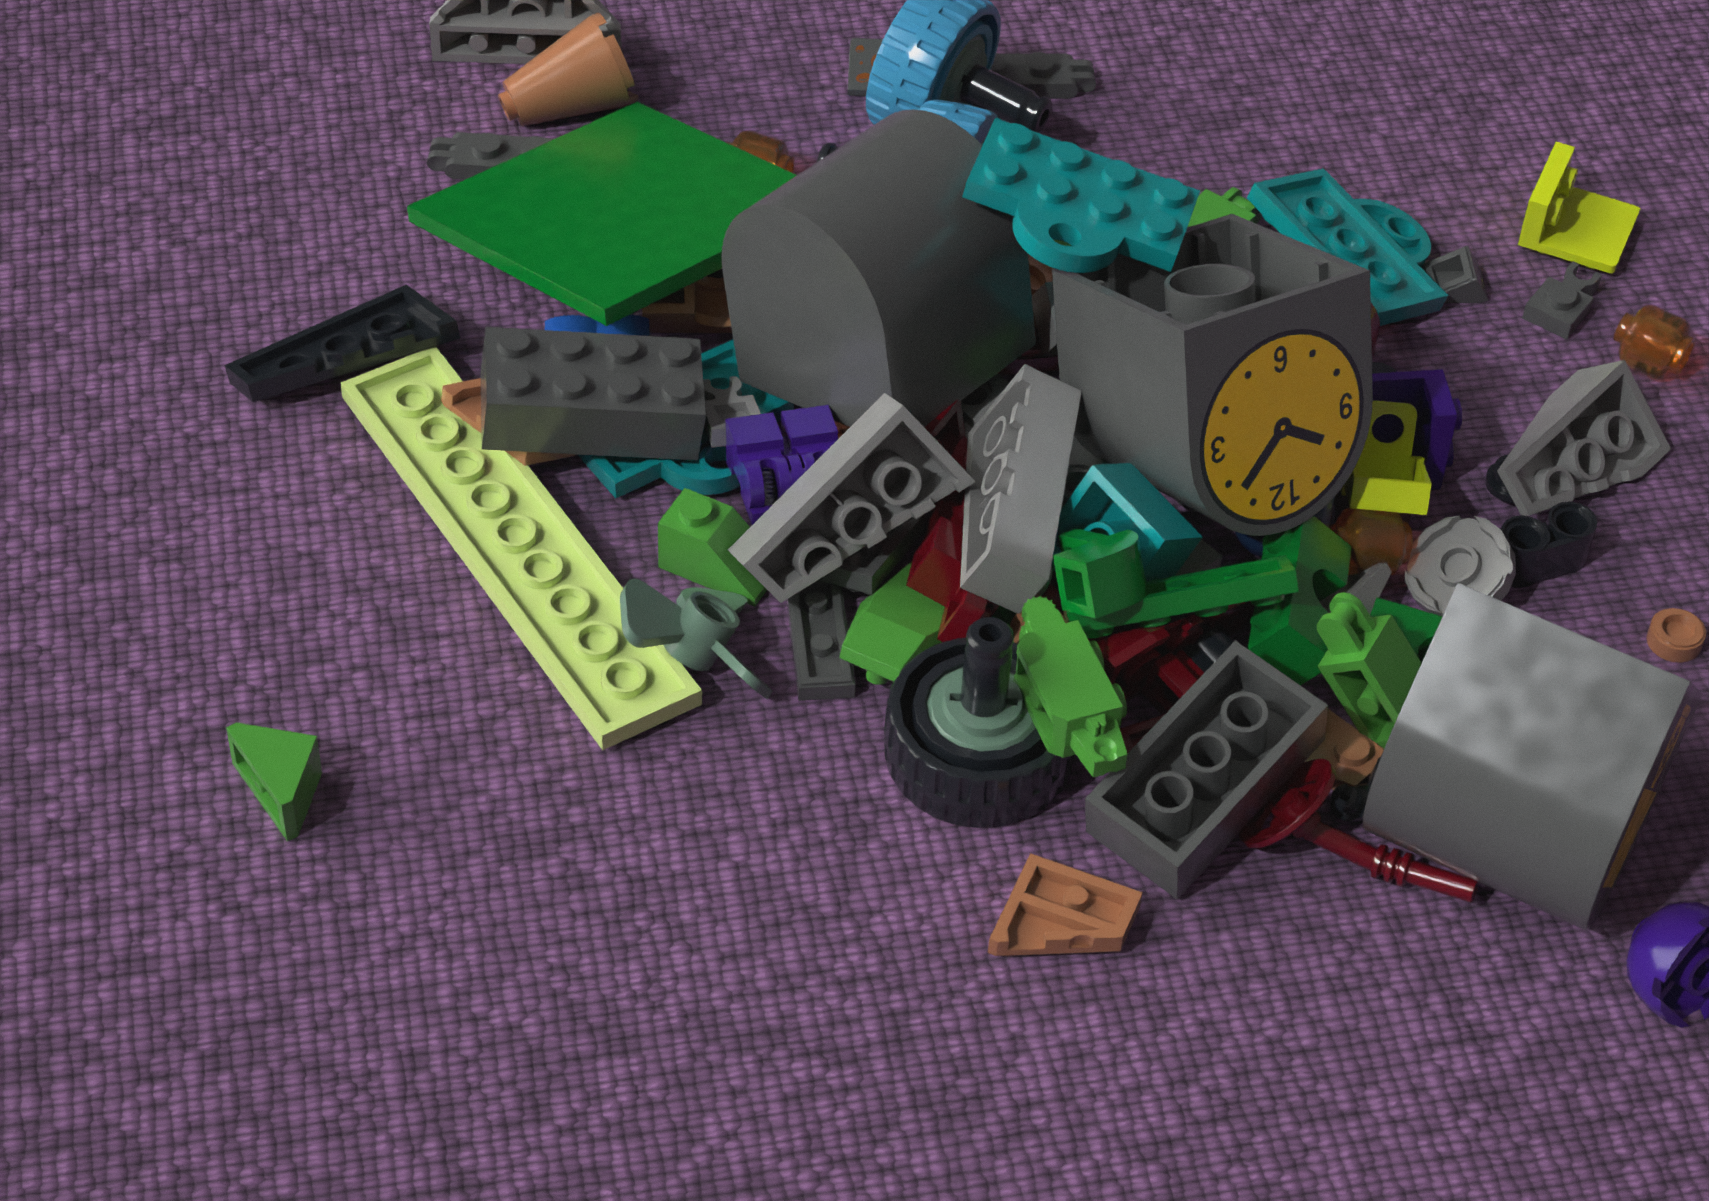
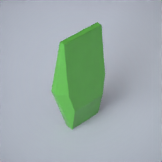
M912 561L860 603L842 644L840 659L867 670L866 679L872 684L882 685L888 679L894 682L904 666L915 658L916 655L936 644L942 643L937 637L945 607L906 586Z

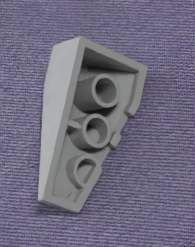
M1622 360L1577 370L1548 397L1497 472L1520 515L1529 516L1550 509L1560 502L1573 501L1577 497L1599 492L1609 488V486L1642 477L1671 448L1626 361Z

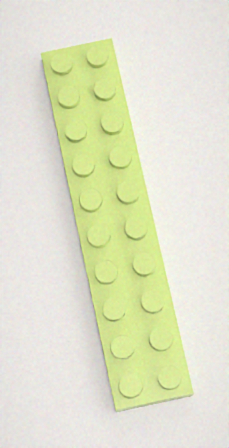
M436 346L421 350L341 382L342 398L602 750L702 705V689L682 663L667 652L664 645L637 648L627 641L622 631L620 594L623 587L528 465L524 466L505 451L482 450L481 433L443 405L441 401L443 385L463 381Z

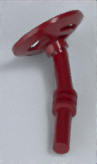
M1319 758L1304 762L1239 832L1241 841L1247 847L1254 849L1281 841L1291 834L1295 838L1303 837L1305 840L1371 871V877L1378 880L1381 875L1384 877V882L1392 883L1396 879V885L1402 888L1409 883L1472 903L1479 886V882L1469 877L1415 861L1414 854L1407 852L1402 857L1400 849L1394 848L1390 853L1389 847L1381 844L1377 849L1321 822V813L1318 810L1325 802L1336 777L1334 766L1326 759ZM1317 780L1316 783H1311V784L1304 785V784L1309 783V782H1311V781ZM1272 812L1274 817L1270 827L1261 830L1265 820Z

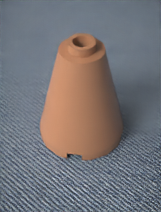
M599 12L587 17L502 82L505 91L498 94V98L509 121L517 118L522 126L625 107L639 100L637 94L627 91L628 88L635 86L633 77L614 34L604 38L602 31L599 29V26L607 23Z

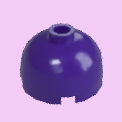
M1684 901L1672 903L1643 919L1633 931L1627 955V976L1638 998L1653 1013L1667 1023L1680 1028L1690 1026L1683 1018L1699 1009L1704 1020L1709 1018V906L1699 902Z

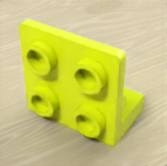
M1556 141L1529 199L1518 245L1542 254L1552 255L1571 262L1574 261L1590 269L1614 273L1634 228L1640 208L1626 202L1573 187L1578 173V169L1570 167L1575 147Z

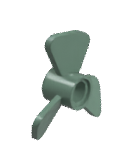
M634 578L627 582L620 594L622 631L630 644L637 648L664 645L667 652L683 665L698 671L710 670L719 656L738 676L768 700L773 692L762 679L726 647L729 639L740 624L737 614L748 601L745 596L733 592L693 587L682 590L676 599V603H674L639 579Z

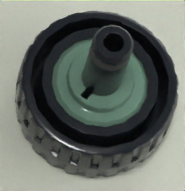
M986 617L976 620L968 627L965 638H957L936 644L916 655L915 658L904 666L899 676L894 680L887 700L884 723V753L891 778L895 781L902 794L920 810L944 822L964 827H1001L1015 824L1036 815L1053 802L1057 794L1063 790L1067 783L1068 775L1071 773L1074 755L1062 758L1047 751L1023 703L1020 689L1013 682L1014 674L1016 673L1018 643L1014 642V634L1011 627L997 618Z

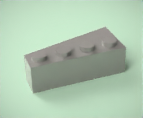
M1026 364L1023 365L968 433L966 472L976 482L965 488L960 577L961 589L1018 614L1022 611V607L1027 602V599L1043 595L1052 579L1053 568L1051 564L1081 397V390Z
M884 393L728 551L782 603L843 565L842 560L865 546L871 548L885 539L887 532L911 517L919 518L935 508L934 503L955 490L960 492L976 481L901 403Z

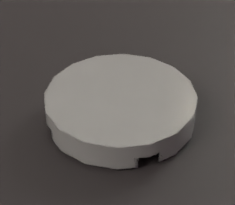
M1460 516L1446 517L1427 527L1412 543L1407 555L1410 560L1407 565V571L1405 570V582L1417 604L1426 612L1443 616L1457 583L1501 601L1508 594L1516 575L1515 553L1500 528L1486 518L1474 516L1475 519H1461Z

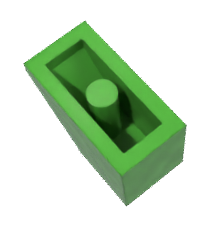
M684 488L658 522V567L713 590L743 595L748 600L747 604L756 607L767 591L728 551L750 526L734 507Z

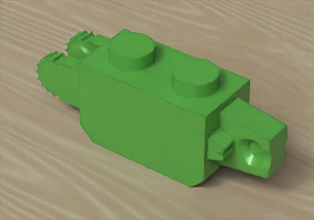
M1033 596L1032 599H1027V602L1022 607L1021 617H1023L1025 625L1021 626L1019 634L1020 641L1017 645V664L1013 682L1020 689L1023 703L1047 751L1062 758L1077 755L1092 777L1103 776L1108 772H1118L1125 769L1127 750L1121 735L1120 724L1121 718L1126 717L1127 714L1126 700L1121 687L1117 683L1111 684L1104 671V660L1099 645L1094 640H1088L1078 620L1065 623L1059 610L1056 609V604H1053L1052 600H1048L1047 597L1042 598L1041 596L1037 598Z

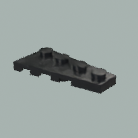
M406 284L225 365L229 383L249 400L256 402L451 342L461 337L457 320Z

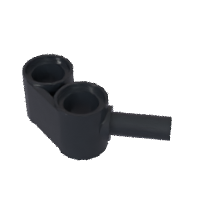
M1568 501L1560 502L1553 506L1549 511L1547 521L1544 523L1524 515L1513 516L1507 519L1500 529L1515 553L1516 575L1511 587H1529L1540 581L1581 570L1586 564L1597 528V518L1594 512L1585 505Z

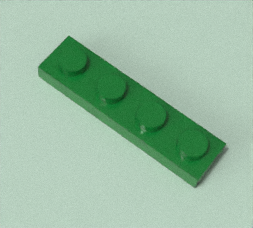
M1283 555L1146 581L1147 595L1141 601L1097 619L1064 611L1066 623L1078 620L1087 638H1099L1112 634L1116 626L1137 623L1139 627L1145 628L1157 627L1169 623L1172 620L1171 616L1194 612V615L1199 617L1215 616L1226 612L1228 605L1248 601L1254 606L1273 605L1283 601L1285 594L1299 592L1296 570L1288 557Z

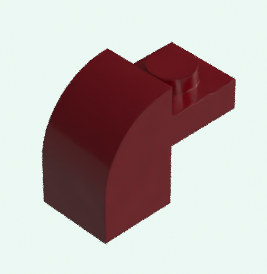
M942 516L915 552L906 586L945 607L937 637L941 642L957 638H965L968 627L974 621L992 617L1000 605L960 588L963 528Z

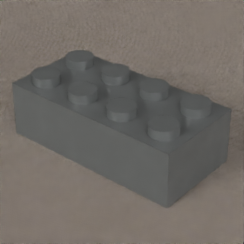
M485 327L481 364L482 450L698 460L706 418L700 339Z
M1235 640L1127 754L1125 769L1118 772H1110L1085 798L1086 832L1178 900L1325 740L1328 705Z

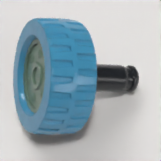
M907 0L894 18L880 45L872 66L866 91V111L869 120L874 125L895 112L912 109L918 110L927 101L943 100L990 110L1006 122L1021 124L1029 130L1039 133L1050 117L1052 102L1050 98L1046 96L1039 97L1033 90L991 71L999 44L1001 18L996 6L988 0Z

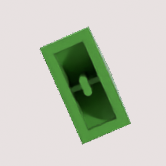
M237 722L226 727L232 764L287 842L298 837L322 774L317 736Z

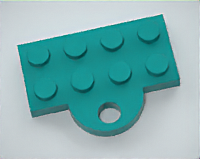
M995 118L967 179L962 198L1013 215L1012 228L1019 245L1034 259L1049 267L1074 273L1094 272L1107 267L1117 258L1118 254H1122L1171 272L1200 190L1186 186L1178 180L1164 178L1135 168L1125 161L1113 160L1082 149L1074 143L1060 141L1031 131L1021 124L1009 123ZM1054 240H1061L1067 242L1071 246L1061 245L1055 242Z
M1324 168L1253 184L1247 199L1262 214L1264 220L1273 225L1280 234L1370 270L1371 303L1378 313L1380 326L1441 310L1449 295L1422 269L1431 252V242L1424 228L1409 214L1382 201L1353 199Z
M733 339L701 354L703 380L709 379L712 387L727 389L729 388V377L736 376L739 378ZM741 382L742 396L753 395L761 414L773 412L776 421L779 422L781 421V411L794 410L793 403ZM703 429L698 460L577 454L615 499L659 478H662L668 484L681 491L687 488L702 495L724 493L740 486L737 476L731 475L729 468L717 469L709 466L714 461H726V447L712 448L705 429Z

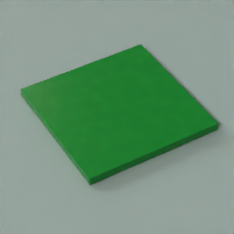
M635 102L407 206L409 222L608 326L722 269L723 240L733 219L797 175L646 105Z

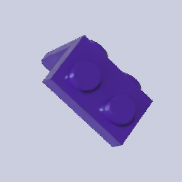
M1443 369L1372 374L1373 401L1408 403L1415 407L1417 421L1411 456L1425 458L1424 465L1432 484L1431 490L1441 489L1445 469L1453 464L1454 430H1460L1462 425L1461 403L1458 398H1452ZM1384 414L1374 421L1372 434L1380 442L1391 443L1402 435L1404 429L1403 422L1396 415Z

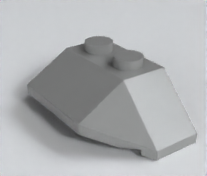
M446 0L430 17L432 61L526 64L587 17L598 12L607 22L599 26L604 38L614 34L622 51L621 24L599 0Z

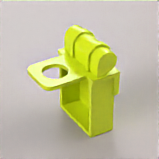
M1386 401L1372 402L1371 423L1363 451L1348 480L1340 489L1341 496H1347L1350 508L1427 515L1432 484L1424 465L1425 458L1411 456L1417 421V411L1413 405ZM1384 414L1396 415L1403 422L1404 429L1402 435L1391 443L1380 442L1372 434L1374 421Z

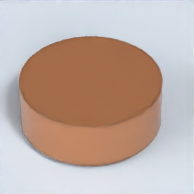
M1669 608L1661 610L1653 616L1646 640L1649 648L1660 658L1677 663L1688 662L1700 654L1706 638V628L1703 622L1691 612L1683 609Z

